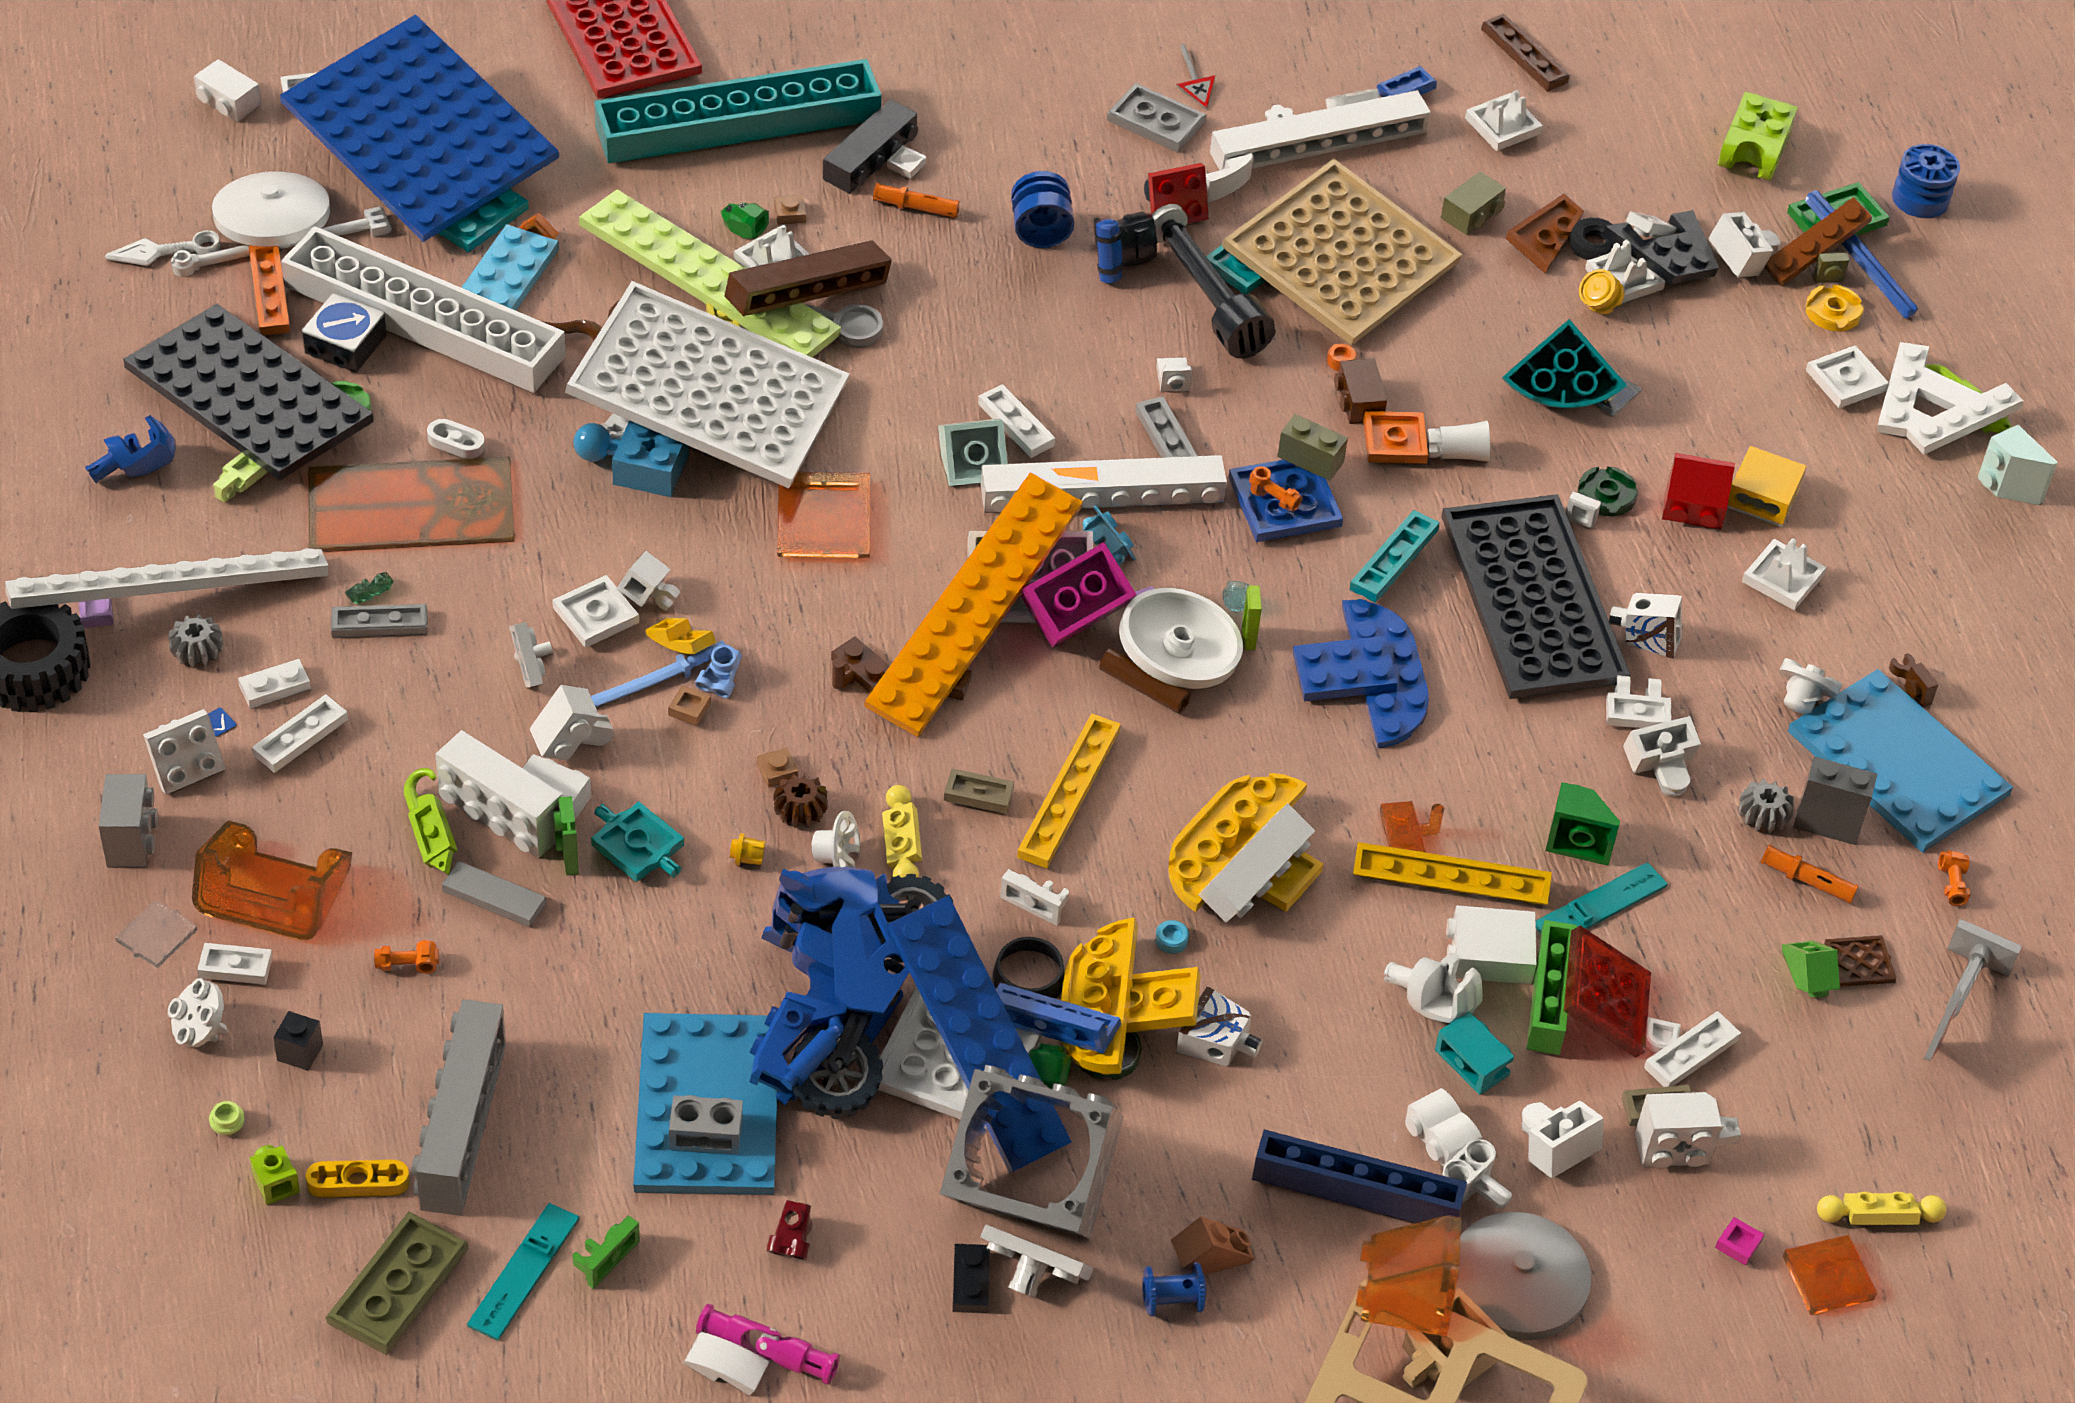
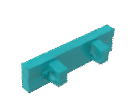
M1413 510L1350 581L1349 590L1363 595L1368 600L1376 603L1439 531L1440 522Z

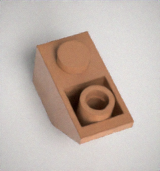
M1202 1216L1171 1239L1182 1268L1192 1271L1193 1263L1197 1262L1201 1265L1204 1275L1251 1263L1255 1259L1250 1248L1251 1240L1245 1231Z

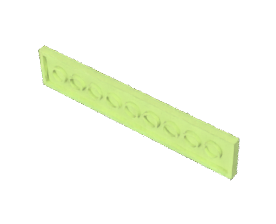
M615 190L579 216V225L705 304L709 303L714 306L715 310H720L728 318L734 319L739 325L755 334L809 357H814L839 337L841 326L803 303L742 316L724 295L729 272L746 268L619 190Z

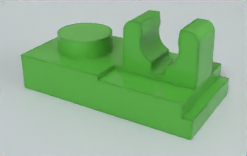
M628 1215L620 1224H614L608 1230L605 1241L601 1245L592 1239L585 1241V1250L592 1254L590 1257L581 1256L577 1252L572 1254L573 1265L586 1274L588 1286L592 1289L640 1242L639 1222Z

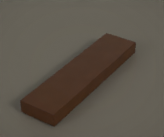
M1504 13L1482 22L1481 30L1547 92L1569 83L1570 75Z

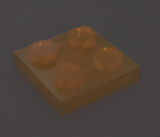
M1849 1235L1785 1249L1783 1259L1810 1315L1875 1299L1877 1291Z

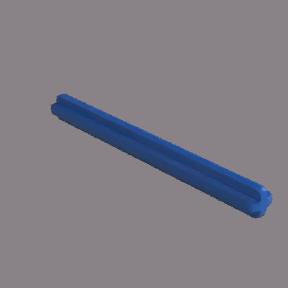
M1818 190L1810 192L1805 199V202L1820 220L1835 211ZM1856 234L1841 243L1904 318L1908 319L1916 314L1918 310L1916 304Z

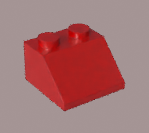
M1675 453L1664 496L1662 519L1721 530L1727 511L1735 463Z

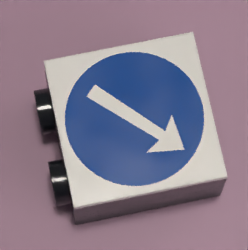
M332 293L302 329L305 354L357 373L387 336L385 313Z

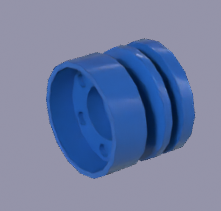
M1934 144L1911 146L1904 152L1900 163L1901 165L1892 190L1893 202L1900 210L1917 218L1941 216L1947 211L1961 169L1959 160L1952 152Z
M1035 171L1021 177L1011 189L1015 232L1019 240L1026 245L1036 248H1050L1067 240L1074 230L1070 187L1067 181L1059 174L1050 171Z

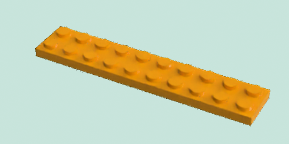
M1030 472L866 698L864 707L914 736L919 737L1081 510L1083 501Z

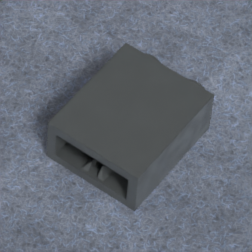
M1814 756L1800 798L1793 828L1856 845L1872 799L1877 773Z

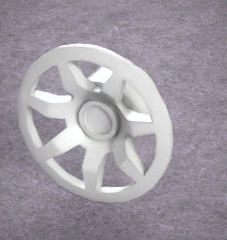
M840 812L835 820L833 830H817L814 833L812 854L816 863H833L834 867H855V861L848 855L849 852L860 853V835L856 820L851 812ZM854 837L855 844H850L849 839Z

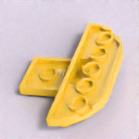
M1269 773V777L1250 778V774L1245 775L1223 786L1182 829L1172 844L1168 862V874L1171 885L1181 901L1194 912H1197L1205 903L1198 894L1287 803L1291 807L1296 804L1306 793L1307 783L1284 774ZM1305 852L1298 858L1292 855L1288 859L1292 865L1279 878L1274 874L1269 879L1273 885L1261 896L1285 912L1289 910L1323 871L1324 863Z
M1135 917L1119 920L1096 931L1098 936L1092 938L1086 945L1083 946L1080 943L1076 947L1065 968L1061 1001L1120 1017L1121 1026L1103 1054L1062 1042L1071 1060L1087 1070L1103 1075L1121 1073L1126 1033L1196 1025L1201 981L1198 967L1133 974L1138 932Z

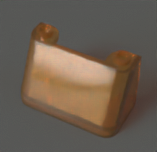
M228 820L196 851L192 903L200 913L299 940H309L322 928L349 873L352 852L329 848L324 850L318 857L317 867L257 852V836L249 826Z
M1445 1215L1371 1234L1370 1241L1363 1240L1360 1261L1366 1262L1368 1273L1366 1286L1359 1285L1356 1307H1362L1361 1321L1447 1336L1459 1274L1461 1217Z

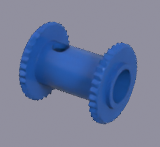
M1197 1262L1193 1263L1192 1274L1155 1277L1153 1276L1151 1266H1146L1142 1279V1293L1148 1315L1155 1316L1156 1305L1191 1302L1195 1303L1198 1313L1203 1312L1206 1301V1281L1201 1265Z

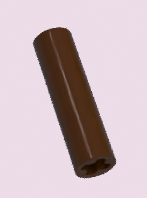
M1110 648L1101 659L1099 665L1101 671L1175 713L1181 714L1187 707L1191 699L1190 691L1152 677L1138 667L1128 656Z

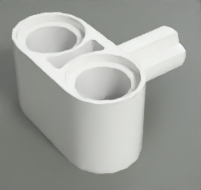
M1475 1139L1466 1144L1447 1162L1442 1175L1467 1182L1462 1203L1478 1192L1497 1208H1504L1510 1201L1512 1194L1490 1177L1496 1151L1494 1146L1486 1140Z

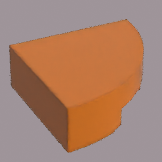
M540 212L524 221L519 227L520 229L551 239H555L559 234Z

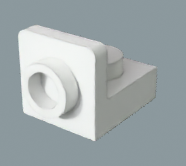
M1186 357L1157 358L1156 368L1160 391H1190L1192 369L1187 365Z

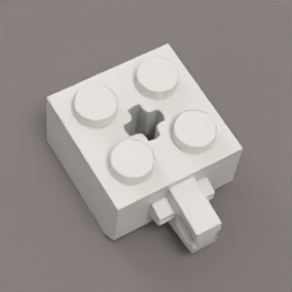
M1706 1092L1646 1094L1635 1131L1642 1167L1660 1169L1669 1166L1688 1165L1690 1167L1709 1165L1715 1146L1738 1143L1741 1135L1737 1118L1719 1116L1716 1099Z

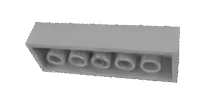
M462 999L459 1012H453L450 1026V1031L453 1033L452 1039L446 1040L444 1044V1069L438 1068L435 1079V1089H438L436 1097H430L427 1117L430 1118L428 1126H423L421 1129L419 1145L422 1147L420 1155L414 1156L411 1170L412 1176L416 1177L414 1195L419 1196L420 1210L459 1216L463 1214L506 1048L503 1005Z

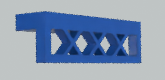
M1000 983L996 988L1014 1027L1103 1054L1121 1026L1120 1017Z

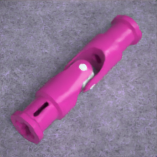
M709 1303L702 1310L696 1325L697 1334L703 1332L720 1337L746 1348L766 1360H773L783 1368L799 1374L804 1371L822 1378V1383L827 1385L832 1382L840 1363V1354H827L813 1348L812 1343L796 1337H782L775 1329L737 1314L734 1316L727 1315L715 1310L714 1305ZM751 1330L763 1332L761 1338L756 1342V1348L752 1346L749 1340Z

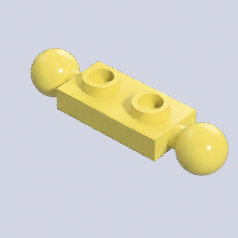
M894 785L886 793V803L891 809L882 812L887 864L894 870L893 877L900 875V878L906 877V874H916V877H919V871L913 864L922 861L917 808L911 802L910 791L905 786Z
M1904 1192L1845 1193L1843 1201L1837 1196L1827 1195L1821 1198L1817 1204V1213L1823 1221L1834 1223L1843 1216H1848L1851 1225H1919L1920 1217L1927 1222L1936 1223L1941 1221L1947 1212L1944 1200L1938 1196L1929 1195L1924 1197L1921 1202H1916L1912 1193Z

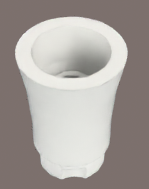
M1488 420L1473 424L1440 426L1439 429H1428L1427 447L1429 458L1440 457V459H1470L1489 462L1490 431Z

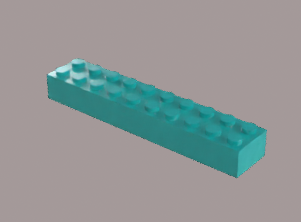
M868 59L597 100L594 101L595 127L607 163L609 164L861 124L881 108L882 95Z

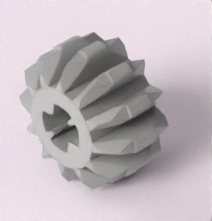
M199 613L196 618L191 619L186 615L184 622L175 621L174 629L169 630L170 652L173 657H177L180 665L189 662L192 668L196 663H202L206 666L208 659L217 660L218 652L223 651L222 629L219 624H215L212 617L203 619Z
M1764 778L1759 784L1751 781L1747 789H1744V792L1741 793L1739 815L1745 817V825L1754 824L1756 832L1760 828H1765L1769 834L1774 828L1782 830L1792 818L1794 796L1788 794V787L1779 788L1777 781H1774L1772 784L1767 783Z

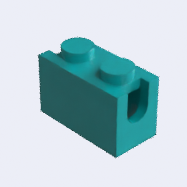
M1467 1012L1439 1030L1435 1051L1479 1095L1510 1075L1511 1071L1506 1066L1514 1060L1511 1050L1506 1044L1500 1043L1489 1032L1486 1024L1481 1020H1477L1470 1012Z

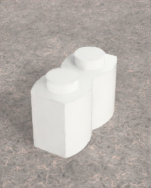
M1442 1088L1408 1105L1405 1120L1408 1131L1426 1143V1151L1430 1158L1438 1161L1444 1167L1470 1141L1482 1139V1135L1476 1125L1467 1115L1461 1112L1455 1100Z

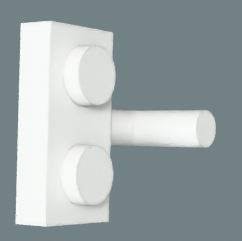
M526 622L509 626L516 650L514 658L520 664L525 686L532 687L543 684L542 677L545 676V668L541 658L538 657L553 654L550 642L537 645L534 630L532 627L528 628Z

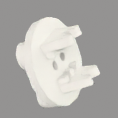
M197 978L185 988L179 998H174L170 1002L168 1015L172 1018V1033L176 1043L189 1048L199 1047L208 1041L217 1042L219 1040L217 1033L226 1034L228 1032L227 1026L221 1023L224 1003L223 995L217 985Z

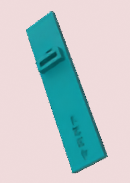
M1646 862L1535 921L1536 929L1541 934L1544 920L1577 925V935L1666 888L1668 883Z
M548 1203L467 1322V1327L498 1341L579 1221V1216L552 1203Z

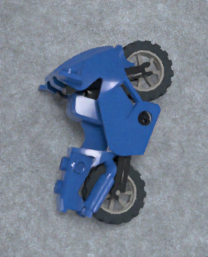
M828 867L805 873L799 871L790 872L783 868L779 878L780 885L772 908V926L765 927L761 939L792 952L793 965L809 976L810 989L806 995L787 991L780 1007L772 1006L764 1023L769 1029L765 1037L758 1034L750 1050V1054L755 1056L751 1067L750 1083L757 1086L760 1082L778 1090L776 1097L784 1105L790 1100L795 1101L800 1097L802 1105L809 1110L811 1108L815 1110V1114L821 1117L830 1115L831 1119H841V1116L844 1115L852 1117L857 1114V1111H863L869 1106L870 1101L877 1094L883 1076V1061L879 1059L878 1055L880 1052L877 1046H872V1043L902 1000L903 991L901 988L910 973L887 925L919 910L921 904L925 907L948 896L945 894V888L941 884L937 883L935 885L930 882L931 878L926 876L919 878L916 877V874H906V877L902 878L898 875L892 877L890 882L887 883L885 874L875 879L873 871L855 867ZM907 900L906 904H899L900 901ZM797 1045L791 1063L788 1066L785 1057ZM856 1061L861 1073L847 1070V1068ZM844 1077L857 1080L859 1083L850 1090ZM822 1078L823 1087L817 1084L816 1079ZM838 1084L842 1090L840 1093L830 1091L833 1085Z

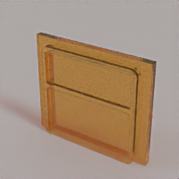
M798 472L790 488L779 484L778 557L870 558V473Z

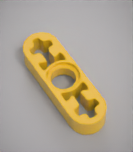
M395 1159L319 1161L312 1164L306 1171L308 1191L313 1196L320 1198L396 1196L405 1192L410 1184L407 1165ZM354 1173H364L368 1176L367 1180L362 1184H352L348 1181V1178ZM374 1173H378V1183H374ZM338 1174H341L342 1183L340 1184L337 1183ZM391 1174L398 1175L396 1181H389ZM320 1176H327L325 1183H318Z

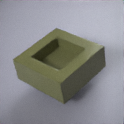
M1847 253L1819 254L1813 274L1816 282L1844 281L1849 264Z

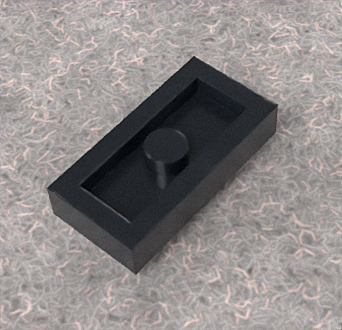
M955 1243L952 1312L988 1313L990 1249L987 1248L988 1245Z

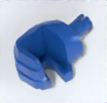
M149 415L145 417V420L150 426L148 430L150 443L141 447L135 433L126 435L124 439L119 435L106 438L104 441L109 448L107 450L108 453L85 468L96 484L117 469L124 470L128 477L148 475L173 461L176 450L175 438L160 421Z

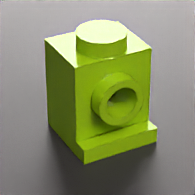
M264 1145L256 1150L254 1156L249 1157L252 1174L266 1205L300 1193L297 1172L293 1168L283 1145L276 1148L273 1145Z

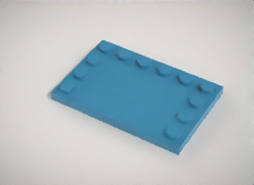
M1879 669L1838 693L1837 697H1832L1820 704L1811 713L1805 714L1793 721L1788 728V732L1815 757L1877 773L1869 805L1922 853L2010 796L2013 789L2012 785Z
M644 1013L634 1193L774 1195L777 1090L760 1082L757 1086L749 1082L751 1067L755 1057L750 1054V1050L758 1034L765 1037L769 1029L768 1026L764 1025L768 1015ZM673 1095L743 1100V1123L739 1155L669 1150V1125Z

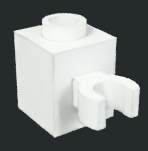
M647 551L633 564L617 587L620 592L640 607L652 596L655 598L657 605L666 611L680 594L679 589L674 585L663 583L671 569Z

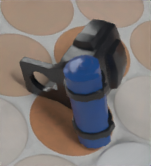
M1143 211L1126 214L1117 221L1113 219L1101 220L1099 217L1094 218L1095 243L1098 247L1099 262L1097 270L1100 281L1104 283L1117 282L1122 278L1124 266L1128 264L1133 266L1156 258L1157 233L1154 218L1151 214Z

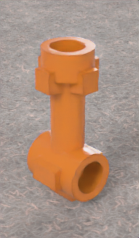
M1256 467L1250 473V490L1254 495L1264 496L1269 493L1280 500V507L1292 512L1296 511L1300 506L1302 496L1299 495V492L1291 488L1285 490L1271 481V471L1267 467Z
M1947 850V852L1942 851L1938 858V869L1947 872L1949 875L1950 885H1946L1944 893L1945 896H1948L1949 904L1952 906H1963L1968 902L1971 895L1970 889L1965 887V882L1962 880V874H1966L1969 868V856L1964 855V853Z
M431 940L418 942L415 951H391L390 946H382V948L374 950L375 969L391 971L392 965L416 964L418 972L429 974L434 972L436 965L439 964V949L436 948V943Z

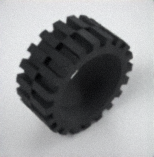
M6 601L0 603V707L4 708L7 703H10L11 711L20 712L22 706H27L29 712H38V705L45 704L48 710L55 707L54 701L60 699L62 703L70 700L69 691L78 693L82 689L81 681H87L89 677L88 668H91L85 631L78 614H72L71 607L66 604L60 608L58 604L11 609ZM43 639L58 643L52 653L34 662H13L1 656L11 646L27 640Z

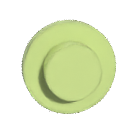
M231 1101L218 1103L209 1115V1123L212 1130L221 1135L236 1133L245 1122L243 1110Z

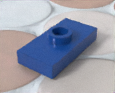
M1419 66L1377 84V89L1381 97L1417 90L1420 95L1436 89L1437 81Z

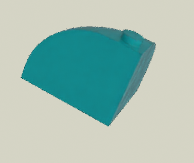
M1570 319L1561 324L1501 377L1510 388L1525 398L1539 404L1558 408H1577L1596 404L1612 397L1628 386Z

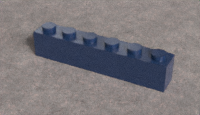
M1265 1129L1263 1130L1256 1154L1252 1180L1453 1233L1456 1230L1467 1185L1466 1181Z

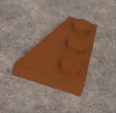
M1562 194L1508 230L1505 239L1546 274L1568 240L1573 227L1582 218L1584 210L1566 194Z

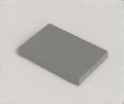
M1135 83L1107 113V121L1177 153L1205 124L1207 117L1206 114L1138 83Z

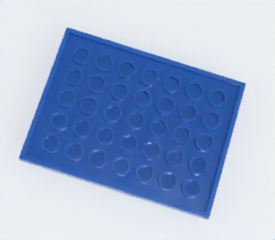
M416 14L280 94L281 103L423 243L559 158V150Z

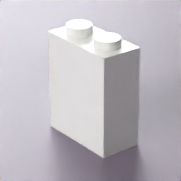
M1456 905L1454 918H1448L1446 937L1452 938V945H1448L1447 955L1455 953L1460 956L1455 973L1456 978L1464 979L1465 973L1473 967L1480 973L1482 981L1532 985L1536 969L1535 912Z

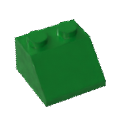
M1561 782L1545 851L1609 866L1620 820L1594 789Z

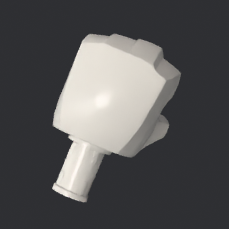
M1455 953L1447 955L1441 962L1423 957L1416 963L1413 969L1390 962L1384 972V975H1388L1384 977V981L1407 988V1000L1411 1007L1429 1019L1452 1023L1467 1012L1472 1014L1483 1001L1482 980L1477 970L1472 967L1465 973L1461 983L1457 981L1455 973L1460 956Z

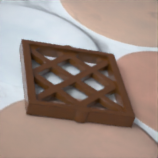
M1883 935L1825 939L1824 944L1826 946L1833 947L1842 953L1838 958V966L1848 971L1844 978L1839 973L1840 987L1896 982L1897 978L1891 963V956L1888 954ZM1866 943H1871L1869 947L1863 945ZM1840 945H1849V946L1845 949V948L1841 947ZM1876 945L1880 946L1882 956L1872 950ZM1854 946L1864 951L1861 957L1850 952ZM1868 954L1878 959L1874 966L1864 960ZM1846 956L1856 961L1852 968L1842 962ZM1882 963L1886 964L1889 974L1878 969ZM1860 964L1870 970L1866 976L1856 971ZM1876 973L1881 977H1872V975ZM1852 974L1858 977L1854 979H1849Z

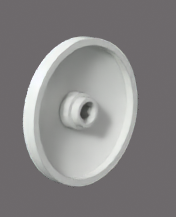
M262 172L241 177L223 187L213 200L212 211L215 226L224 236L246 245L269 247L301 241L314 226L322 228L329 219L330 203L329 196L324 187L309 177L290 172Z
M1158 588L1145 591L1130 601L1120 622V639L1132 661L1147 674L1173 686L1201 689L1218 685L1234 673L1242 656L1243 641L1233 619L1211 600L1187 590Z

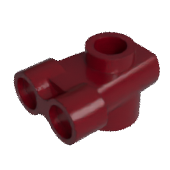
M786 1200L774 1235L769 1236L767 1252L807 1260L810 1243L806 1242L813 1226L812 1218L810 1217V1205ZM798 1214V1221L793 1225H789L790 1219Z

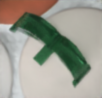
M387 572L377 574L371 583L367 579H363L362 583L355 584L344 593L352 603L360 604L363 601L371 600L375 595L379 596L383 592L388 591L394 581Z

